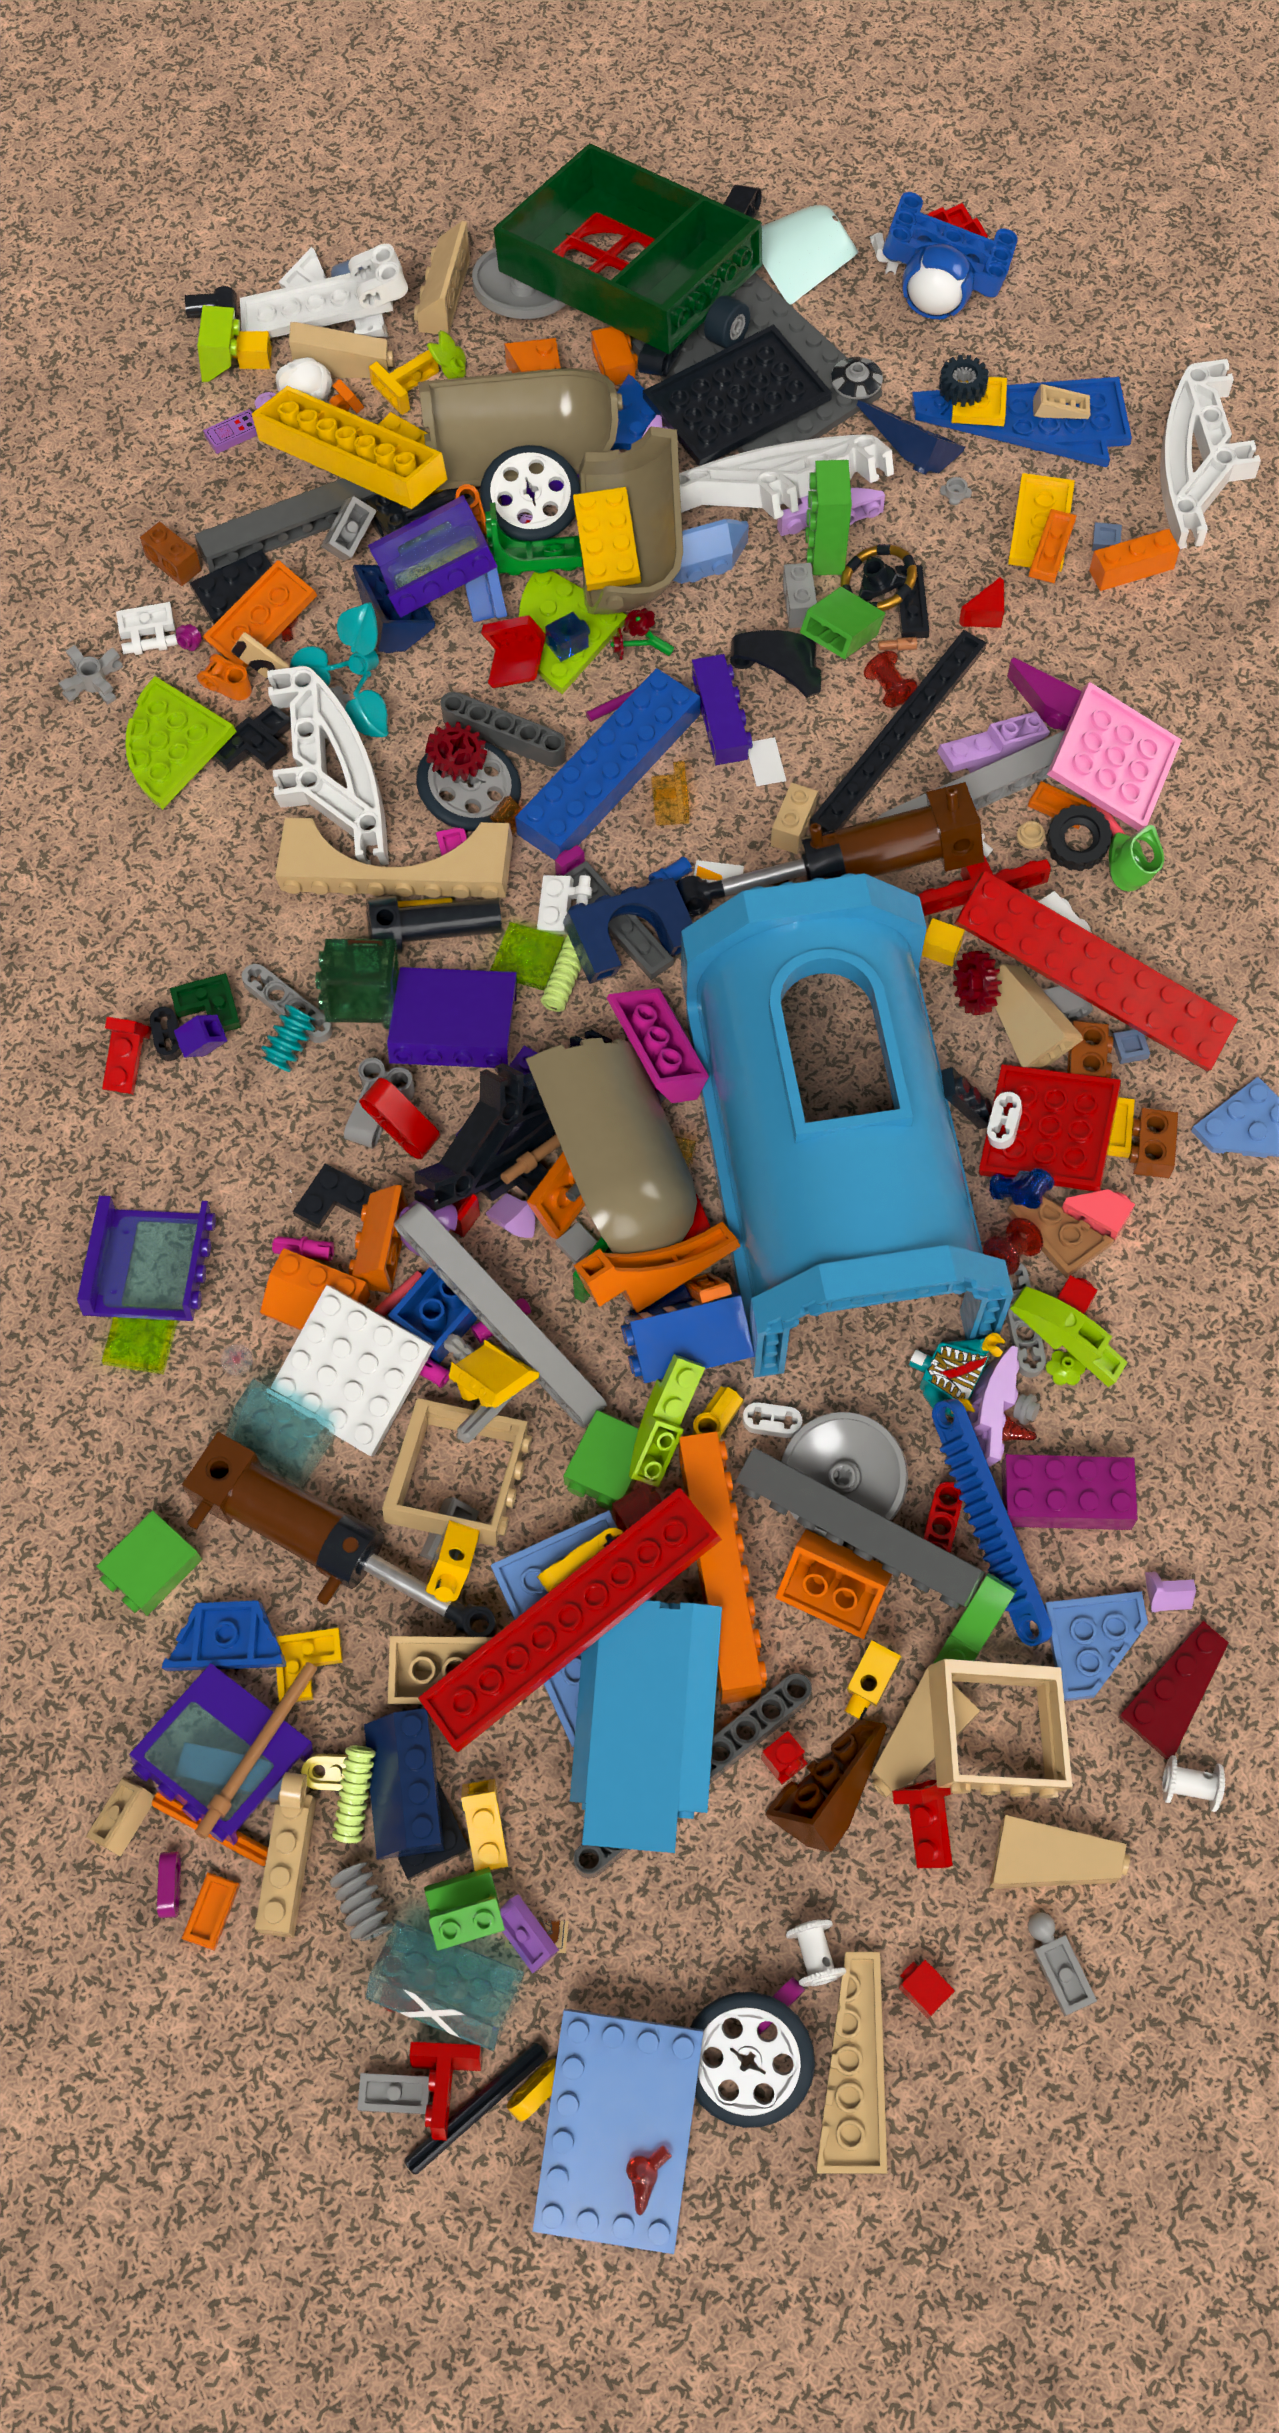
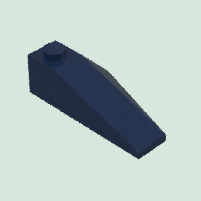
M858 400L857 406L898 453L906 461L914 464L912 469L919 473L927 475L928 471L939 474L965 449L964 446L944 436L924 430L922 426L904 419L901 420L900 416L873 404Z
M353 565V572L362 605L371 602L375 612L378 630L376 648L378 652H405L435 628V621L425 605L400 618L388 597L389 590L378 565Z

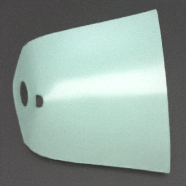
M810 206L762 226V264L789 304H793L858 253L857 248L839 219L835 221L832 216L836 215L828 206Z

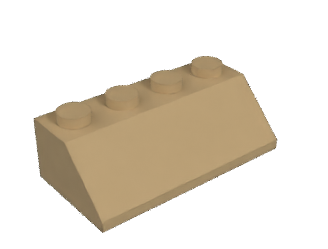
M461 221L441 235L436 248H432L431 267L427 266L425 273L426 284L420 288V304L416 305L414 309V320L418 321L419 332L438 334L441 330L448 334L450 333L470 263L466 221Z
M390 1636L388 1704L422 1705L418 1699L419 1696L493 1637ZM523 1701L516 1706H523Z

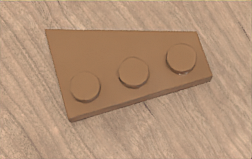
M1030 1190L1012 1203L1007 1209L1012 1218L1065 1278H1068L1112 1246L1115 1241L1106 1234L1103 1236L1090 1228L1091 1225L1083 1220L1078 1221L1063 1212V1208L1033 1190Z

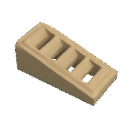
M1040 384L1033 398V416L1041 418L1089 419L1090 395Z

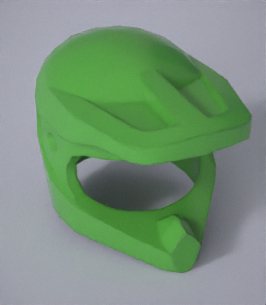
M1153 825L1143 827L1131 837L1123 833L1115 834L1109 848V872L1112 881L1123 891H1135L1151 881L1161 870L1164 863V852ZM1136 840L1147 842L1153 849L1154 859L1151 863L1147 861L1140 843Z

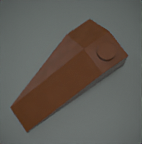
M863 1719L862 1721L858 1720L831 1745L833 1753L819 1763L814 1760L806 1767L810 1774L798 1785L791 1781L782 1789L765 1813L767 1818L807 1847L832 1853L851 1824L887 1730L886 1725Z

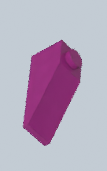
M1013 657L1010 661L1007 675L1009 680L1032 709L1038 713L1042 721L1046 722L1053 729L1065 731L1082 691Z

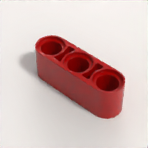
M378 1078L359 1100L361 1107L409 1155L416 1159H422L440 1138L437 1128L391 1082L384 1078Z
M947 1481L941 1483L935 1490L923 1538L951 1553L963 1501L959 1500L961 1490L954 1487V1482ZM950 1495L956 1503L945 1505L939 1497ZM941 1524L947 1528L948 1534L938 1535L933 1531L932 1526Z

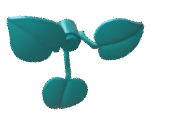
M368 602L344 611L337 621V632L343 644L351 646L350 650L354 653L350 656L349 660L328 665V656L323 649L316 646H307L293 655L290 668L307 666L327 686H329L331 681L330 670L349 666L353 673L363 675L353 692L355 699L346 703L345 710L357 731L370 737H385L389 735L387 727V708L383 698L373 690L360 692L367 678L371 677L370 671L377 668L379 664V657L374 651L378 639L377 621L372 603Z

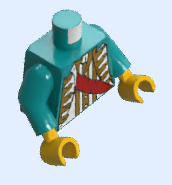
M991 1333L983 1339L939 1343L933 1356L920 1350H915L909 1366L925 1373L920 1389L923 1391V1396L932 1409L936 1403L954 1398L964 1405L966 1411L975 1412L969 1400L986 1367L989 1358L986 1354L990 1352L994 1357H1000L1003 1353L999 1347L995 1346L998 1343H1005V1340L998 1333ZM947 1407L945 1415L954 1417L951 1409Z

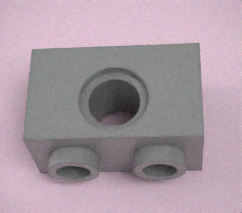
M355 496L346 499L321 547L343 561L352 558L376 510Z

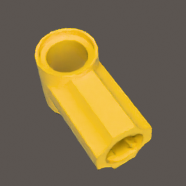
M720 1386L703 1413L695 1418L693 1422V1435L702 1434L700 1432L702 1428H711L714 1432L717 1431L720 1442L721 1435L742 1406L743 1398L733 1389Z

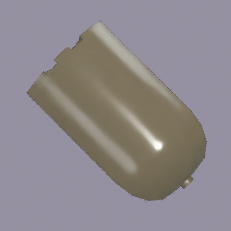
M577 368L548 369L418 382L423 427L429 428V434H424L425 445L442 452L448 479L436 490L459 488L464 484L481 486L485 470L495 458L509 449L524 445L542 446L554 450L570 463L576 474H579V466L585 452L610 451L616 441L619 421L618 410H623L622 395L616 392L614 383L608 376L595 371ZM533 463L529 466V471L533 474H540L544 470L540 463ZM508 470L504 473L503 477L505 480L512 482L518 478V474L514 470Z
M651 426L641 439L631 444V449L627 452L620 453L619 449L609 452H585L579 466L580 494L626 487L641 576V583L605 586L603 589L587 591L582 559L584 601L586 609L590 614H615L639 608L652 602L667 589L681 568L683 537L677 430Z
M602 1038L581 1040V1046L565 1049L562 1044L527 1058L526 1061L582 1199L598 1231L613 1254L648 1252L682 1242L694 1221L697 1206L694 1182L650 1077L633 1045L620 1039H616L613 1043H604Z

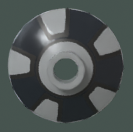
M863 357L843 359L834 366L831 372L833 388L837 393L849 399L860 400L869 398L880 390L883 382V374L880 367L873 361Z

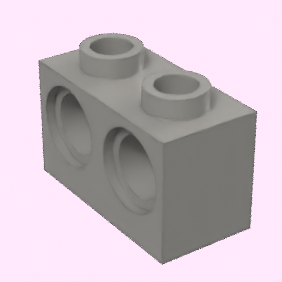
M811 562L784 565L782 585L789 628H801L807 610L817 603Z

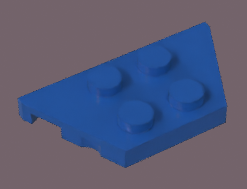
M629 374L617 391V393L622 395L623 410H618L619 421L616 441L610 450H630L631 444L642 438L647 427L656 417V413L643 399V390L645 389Z
M258 1600L196 1603L188 1617L187 1625L181 1629L176 1638L178 1643L170 1658H165L162 1663V1669L165 1671L205 1670L210 1663L218 1669L286 1667L285 1657L263 1604Z

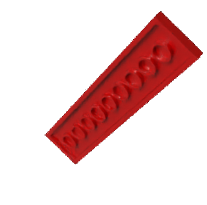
M987 871L981 873L954 923L1206 1071L1212 1070L1238 1020Z
M679 1487L419 1696L418 1699L456 1752L461 1751L722 1539Z

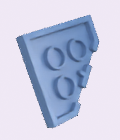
M1257 1077L1194 1125L1191 1132L1213 1153L1224 1154V1152L1242 1153L1243 1156L1279 1157V1097Z
M1142 1591L1045 1602L1044 1606L1052 1625L1050 1643L1055 1667H1061L1064 1702L1094 1698L1144 1630L1148 1620Z

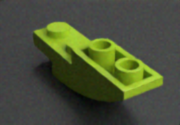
M1026 1286L1021 1290L1010 1307L1020 1319L1054 1350L1061 1346L1066 1348L1107 1387L1116 1383L1128 1363L1108 1345L1112 1338L1110 1334L1086 1315L1055 1297Z
M674 1354L663 1380H656L634 1445L629 1472L630 1478L659 1487L678 1445L679 1437L682 1436L684 1431L680 1424L705 1370L702 1364Z

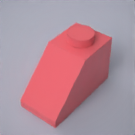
M1106 1189L1068 1197L1064 1201L1062 1208L1063 1212L1076 1220H1083L1091 1225L1090 1228L1103 1236L1106 1234L1116 1240L1129 1219L1135 1204L1126 1195Z

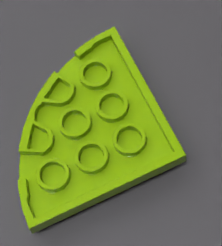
M551 570L546 573L534 572L526 584L519 606V617L530 615L546 634L538 672L542 679L561 694L571 686L609 643L612 636L617 634V628L624 626L627 616L622 612L615 614L588 613L585 606L583 589Z
M154 676L136 701L138 706L133 717L128 720L125 747L129 767L136 782L144 794L163 810L237 731L230 722Z

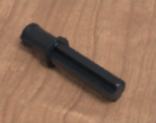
M458 488L446 489L426 497L413 509L406 506L402 507L410 522L453 501ZM462 494L466 499L472 497L469 494Z

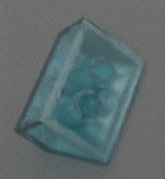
M253 1378L235 1405L225 1436L255 1452L260 1463L303 1487L334 1441L336 1430L332 1422Z

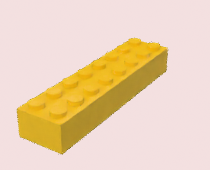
M286 386L252 413L259 441L410 509L417 506L448 480L442 452L290 386Z

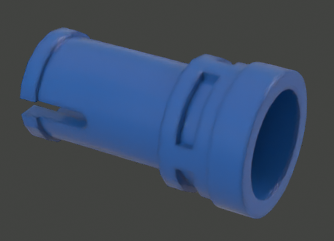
M682 856L665 869L661 868L651 873L648 877L649 882L657 878H662L663 880L673 878L676 882L685 875L690 874L693 871L688 859Z

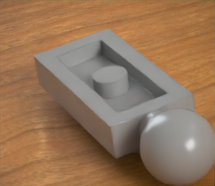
M1039 1912L1032 1915L1028 1922V1930L1031 1936L1043 1944V1946L1034 1949L1033 1952L1065 2017L1097 2002V1999L1066 1935L1055 1940L1053 1934L1056 1926L1053 1918L1047 1913Z

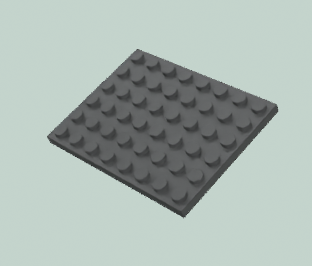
M754 273L730 296L745 303L750 310V323L742 340L774 324L830 389L832 399L737 448L736 450L739 453L783 443L819 438L861 411L857 406L858 400L843 397L835 391L831 384V372L834 366L847 357L762 278ZM705 321L688 336L666 377H661L663 380L725 349L706 339L704 334ZM638 339L631 341L632 350L638 356L645 342ZM880 388L873 396L860 399V401L873 403L882 397V389Z

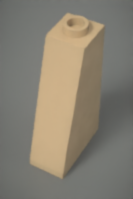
M290 322L289 344L292 360L307 357L313 358L329 370L331 378H370L369 366L376 361L388 373L389 367H394L393 351H388L386 339Z
M1001 964L995 967V969H1000L997 979L1002 981V984L998 985L1001 996L995 997L998 1003L995 1008L1022 1067L1044 1070L1084 1040L1079 1031L1023 967Z
M928 1668L871 1774V1778L874 1780L872 1783L873 1787L885 1798L890 1796L893 1799V1790L911 1785L935 1760ZM952 1683L957 1738L977 1718L980 1710Z
M1005 1815L1001 1820L989 1887L1004 1889L1116 1883L1121 1879L1122 1875H1127L1130 1855L1125 1854L1127 1844Z

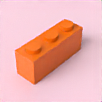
M1165 529L1095 550L1089 572L1099 591H1103L1173 570L1180 548L1170 530Z

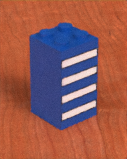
M731 1291L732 1294L703 1304L697 1300H692L625 1316L626 1324L621 1325L624 1343L628 1347L631 1346L633 1355L628 1356L631 1373L644 1384L656 1381L657 1379L662 1380L674 1354L700 1363L705 1369L755 1357L741 1295Z

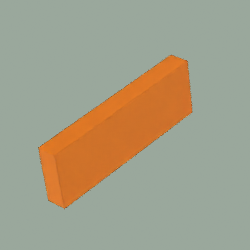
M1054 509L1050 510L1028 577L1055 584L1077 515Z
M710 1272L691 1278L683 1283L685 1292L702 1304L732 1294L729 1283Z

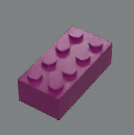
M1005 1455L1001 1465L1002 1501L1013 1527L1132 1530L1138 1520L1135 1458Z

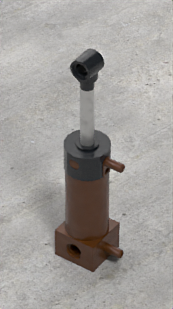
M966 782L926 792L928 806L838 830L832 829L822 832L820 824L813 823L809 827L810 835L800 838L801 859L707 883L706 879L702 880L698 876H687L682 878L676 886L689 915L693 917L706 912L714 899L737 894L753 887H763L805 875L807 881L815 878H836L849 873L855 875L865 873L875 877L940 859L945 872L984 862L981 821Z
M220 1432L216 1433L182 1483L190 1500L197 1506L188 1519L187 1525L193 1529H198L208 1513L229 1525L234 1519L315 1566L319 1573L329 1578L317 1596V1601L323 1605H328L340 1584L353 1589L369 1573L456 1623V1630L465 1634L466 1637H494L497 1634L495 1617L488 1608L472 1604L466 1607L457 1601L441 1602L437 1600L434 1595L428 1594L425 1591L426 1583L378 1556L384 1541V1533L353 1515L342 1512L262 1466L255 1452ZM478 1620H485L489 1623L488 1628L483 1632H475L471 1627Z

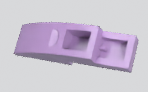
M851 488L852 507L850 525L855 521L867 517L873 518L882 513L885 501L884 492L865 488ZM808 496L798 498L799 511L792 513L790 508L783 510L784 515L778 518L777 529L781 536L797 534L802 529H805V527H809L806 524V511L811 509L808 508Z
M1035 711L992 723L986 732L940 744L937 753L950 773L966 768L972 773L1038 743L1047 737L1050 731Z
M1015 1346L1005 1350L1000 1357H996L987 1366L970 1400L975 1412H967L989 1467L1000 1461L1004 1453L1002 1431L1006 1417L1003 1412L1015 1405L1018 1397L1016 1374L1019 1370V1361L1017 1360L1018 1347Z

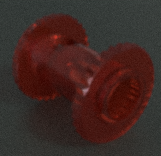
M885 651L876 655L868 662L864 669V677L868 680L877 679L886 692L883 697V704L888 708L902 705L914 690L917 689V682L910 678L904 679L895 667L898 656L893 651Z
M1026 1218L1011 1220L1007 1225V1235L1005 1238L999 1236L988 1238L983 1246V1254L1005 1260L1008 1275L1018 1271L1021 1255L1024 1254L1027 1257L1035 1256L1041 1252L1044 1242L1041 1231L1033 1222ZM1020 1233L1026 1234L1027 1238H1023Z

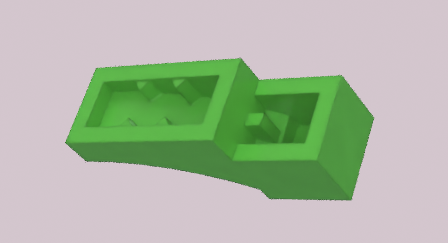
M988 1573L934 1663L943 1659L975 1661L1017 1590Z

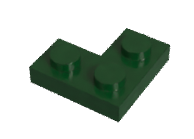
M226 973L169 988L178 1018L206 1011L207 1015H218L224 1032L241 1028Z

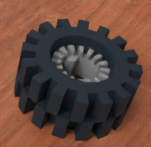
M958 355L957 360L952 357L949 359V362L946 361L941 369L939 382L941 396L945 395L944 400L948 402L952 399V405L955 406L957 402H961L960 407H965L966 402L969 403V406L974 405V401L980 402L981 398L985 396L989 377L988 368L985 369V363L979 364L980 359L977 357L974 361L971 360V355H967L966 359H963L962 355Z

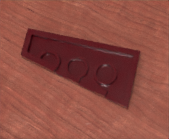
M1202 1621L1118 1718L1168 1761L1170 1756H1175L1229 1642Z

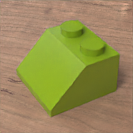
M206 305L202 307L197 344L202 382H209L230 368L232 356H237V339H235V336L240 334V320L235 319L234 308Z

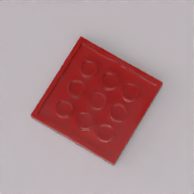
M1002 1064L994 1101L1001 1093H1015L1020 1097L1022 1103V1115L1015 1140L1010 1147L1005 1149L993 1147L989 1143L988 1135L986 1134L979 1166V1175L1094 1192L1101 1191L1121 1089V1080ZM1008 1103L1006 1107H1003L1004 1116H1008L1009 1109L1013 1108V1103ZM1002 1125L1000 1132L996 1133L997 1138H1002L1003 1134H1006L1005 1125Z

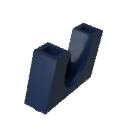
M657 878L650 881L644 887L638 889L636 886L629 887L619 895L613 897L611 895H604L596 899L594 903L588 905L579 903L569 908L563 924L589 984L616 976L622 965L608 932V923L620 915L630 914L645 919L653 926L661 945L672 957L681 954V931L693 924L673 878L666 880Z

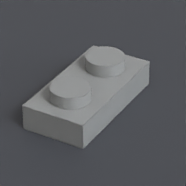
M360 2073L357 2110L425 2115L426 2105L430 2104L429 2077Z

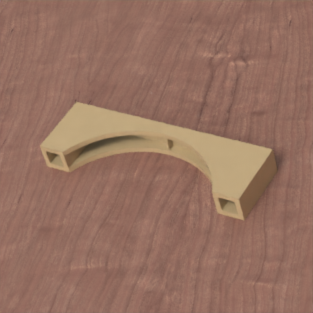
M285 818L275 877L281 891L291 894L314 892L320 895L342 893L344 895L371 894L373 896L392 894L402 897L426 895L431 898L454 896L462 899L467 897H483L486 899L506 898L513 836L509 823L481 822L462 844L441 857L412 866L381 867L355 861L337 851L320 834L313 818Z

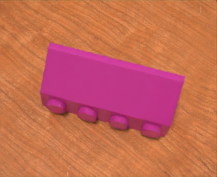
M655 988L608 994L607 1000L655 1087L671 1103L697 1100L709 1075L661 990Z

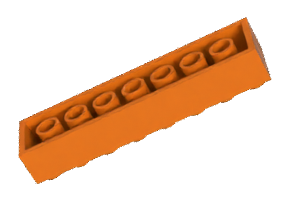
M716 1431L679 1437V1462L685 1494L722 1539L696 1560L704 1605L722 1607L717 1684L722 1705L760 1699L761 1689L766 1688L767 1673L764 1661H758L757 1657L760 1656L761 1639L759 1629H752L754 1616L756 1615L753 1597H747L746 1593H749L748 1584H750L747 1564L741 1565L743 1561L742 1553H744L742 1534H735V1531H738L737 1522L739 1519L736 1502L730 1503V1500H732L731 1491H733L730 1471L724 1472V1470H727L726 1460H728L725 1441L719 1442Z

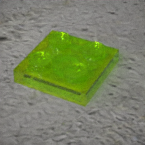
M509 922L490 971L516 972L517 983L544 991L565 942L564 937Z
M113 1317L101 1362L106 1366L164 1375L178 1320Z

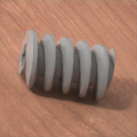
M368 1862L348 1867L337 1873L330 1880L332 1888H340L335 1893L336 1900L345 1901L341 1904L340 1911L345 1914L351 1913L346 1917L345 1924L347 1926H356L349 1933L352 1939H361L360 1941L375 1938L394 1927L393 1923L382 1924L381 1922L389 1914L387 1910H376V1907L383 1902V1898L371 1897V1894L378 1889V1885L366 1884L374 1876L373 1872L362 1873L361 1871Z

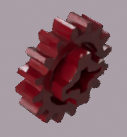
M446 722L444 729L437 726L435 727L434 734H429L425 747V753L428 754L426 761L427 763H433V772L439 769L442 771L441 778L444 779L448 774L451 775V779L454 782L457 776H461L464 781H467L469 774L476 777L478 769H483L487 756V750H484L486 742L483 740L478 741L480 733L475 732L472 734L470 732V725L462 729L460 722H457L455 727H451Z
M970 951L969 953L962 954L963 960H957L959 969L953 971L957 977V981L953 982V985L957 986V991L954 995L960 998L959 1007H965V1013L984 1015L985 1013H991L992 1007L998 1005L995 997L1001 996L998 985H1001L1002 981L997 979L1000 969L994 968L996 960L989 959L990 953Z

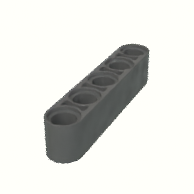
M448 692L441 698L443 722H448L451 727H455L457 722H460L462 729L470 725V732L472 734L475 732L480 733L479 739L549 767H558L565 762L566 745L565 738L561 733L458 692Z

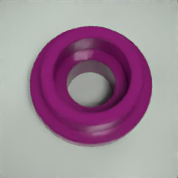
M187 624L181 625L176 629V640L180 647L190 651H195L199 647L202 638L195 626Z

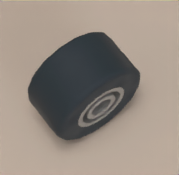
M728 295L720 296L711 305L704 323L706 339L725 349L742 341L750 323L749 307Z

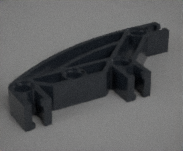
M592 1029L584 1033V1038L586 1039L602 1038L604 1043H612V1039ZM576 1035L570 1037L569 1048L581 1046L580 1042L584 1039ZM504 1063L496 1065L495 1071L498 1075L487 1069L480 1071L479 1102L440 1162L415 1172V1183L428 1187L423 1191H415V1200L424 1203L436 1211L478 1193L500 1181V1175L516 1164L517 1158L526 1152L531 1153L556 1134L532 1073L524 1075Z

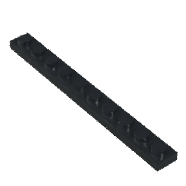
M965 630L960 633L812 816L809 826L813 823H818L821 826L822 832L843 828L985 651L987 642Z

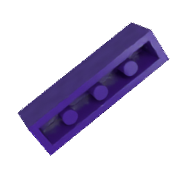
M724 654L692 659V679L696 694L700 696V709L715 766L748 760V750L753 747L750 732H745L744 726H746V716L744 709L739 710L738 707L740 694L738 687H733L732 681H734L732 665H727Z

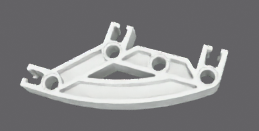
M1227 359L1194 363L1187 367L1175 392L1163 435L1160 460L1162 497L1171 533L1180 549L1187 548L1188 529L1192 530L1195 537V547L1203 546L1208 530L1203 515L1228 482L1255 478L1261 462L1259 455L1252 458L1254 452H1256L1254 440L1229 444L1232 433L1220 400L1222 397H1229L1234 380L1232 373L1226 376L1227 370H1229ZM1193 432L1203 463L1196 472H1193L1192 468Z
M866 434L801 440L728 456L679 473L681 513L701 505L763 508L774 519H778L784 515L783 510L780 508L781 504L789 507L792 513L799 511L797 498L808 496V491H813L809 488V473L815 471V461L849 460L850 479L855 472H858L869 483L879 480L876 468L884 471L887 477L894 474L892 450L877 437Z
M307 666L267 671L268 680L272 686L268 687V694L273 706L279 709L290 707L293 758L298 766L273 770V778L277 784L274 787V796L280 808L310 804L354 837L355 856L359 862L371 865V860L366 858V847L368 845H378V848L373 849V855H377L381 865L389 864L386 820L378 781L362 740L344 707L325 682ZM312 733L310 736L304 737L306 734ZM325 738H328L338 756L347 788H344L327 775ZM316 782L313 786L307 787L310 783ZM375 825L373 829L365 830L368 826Z

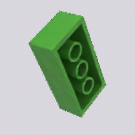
M849 460L815 461V471L809 473V488L813 491H808V508L811 509L806 511V524L809 526L805 527V543H808L806 563L811 562L813 575H842L846 564L852 507Z

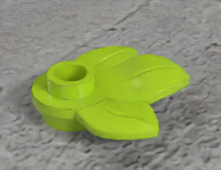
M440 330L438 332L439 344H427L430 353L435 361L441 365L442 371L448 379L465 377L466 357L462 348L455 346L452 337Z

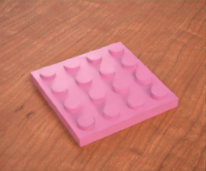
M1089 682L1082 690L1047 775L1139 831L1148 825L1181 739Z

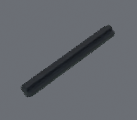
M534 2043L455 2113L448 2121L447 2141L433 2140L431 2135L405 2158L404 2163L414 2175L420 2173L542 2064L548 2057L543 2047L539 2043Z

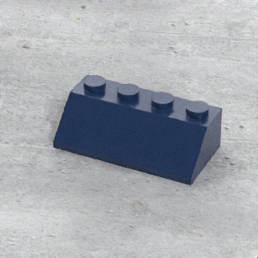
M423 1708L394 1712L364 1724L366 1747L376 1752L375 1757L371 1758L374 1766L369 1770L372 1772V1778L369 1779V1782L371 1784L370 1794L376 1859L381 1860L444 1851L431 1716Z

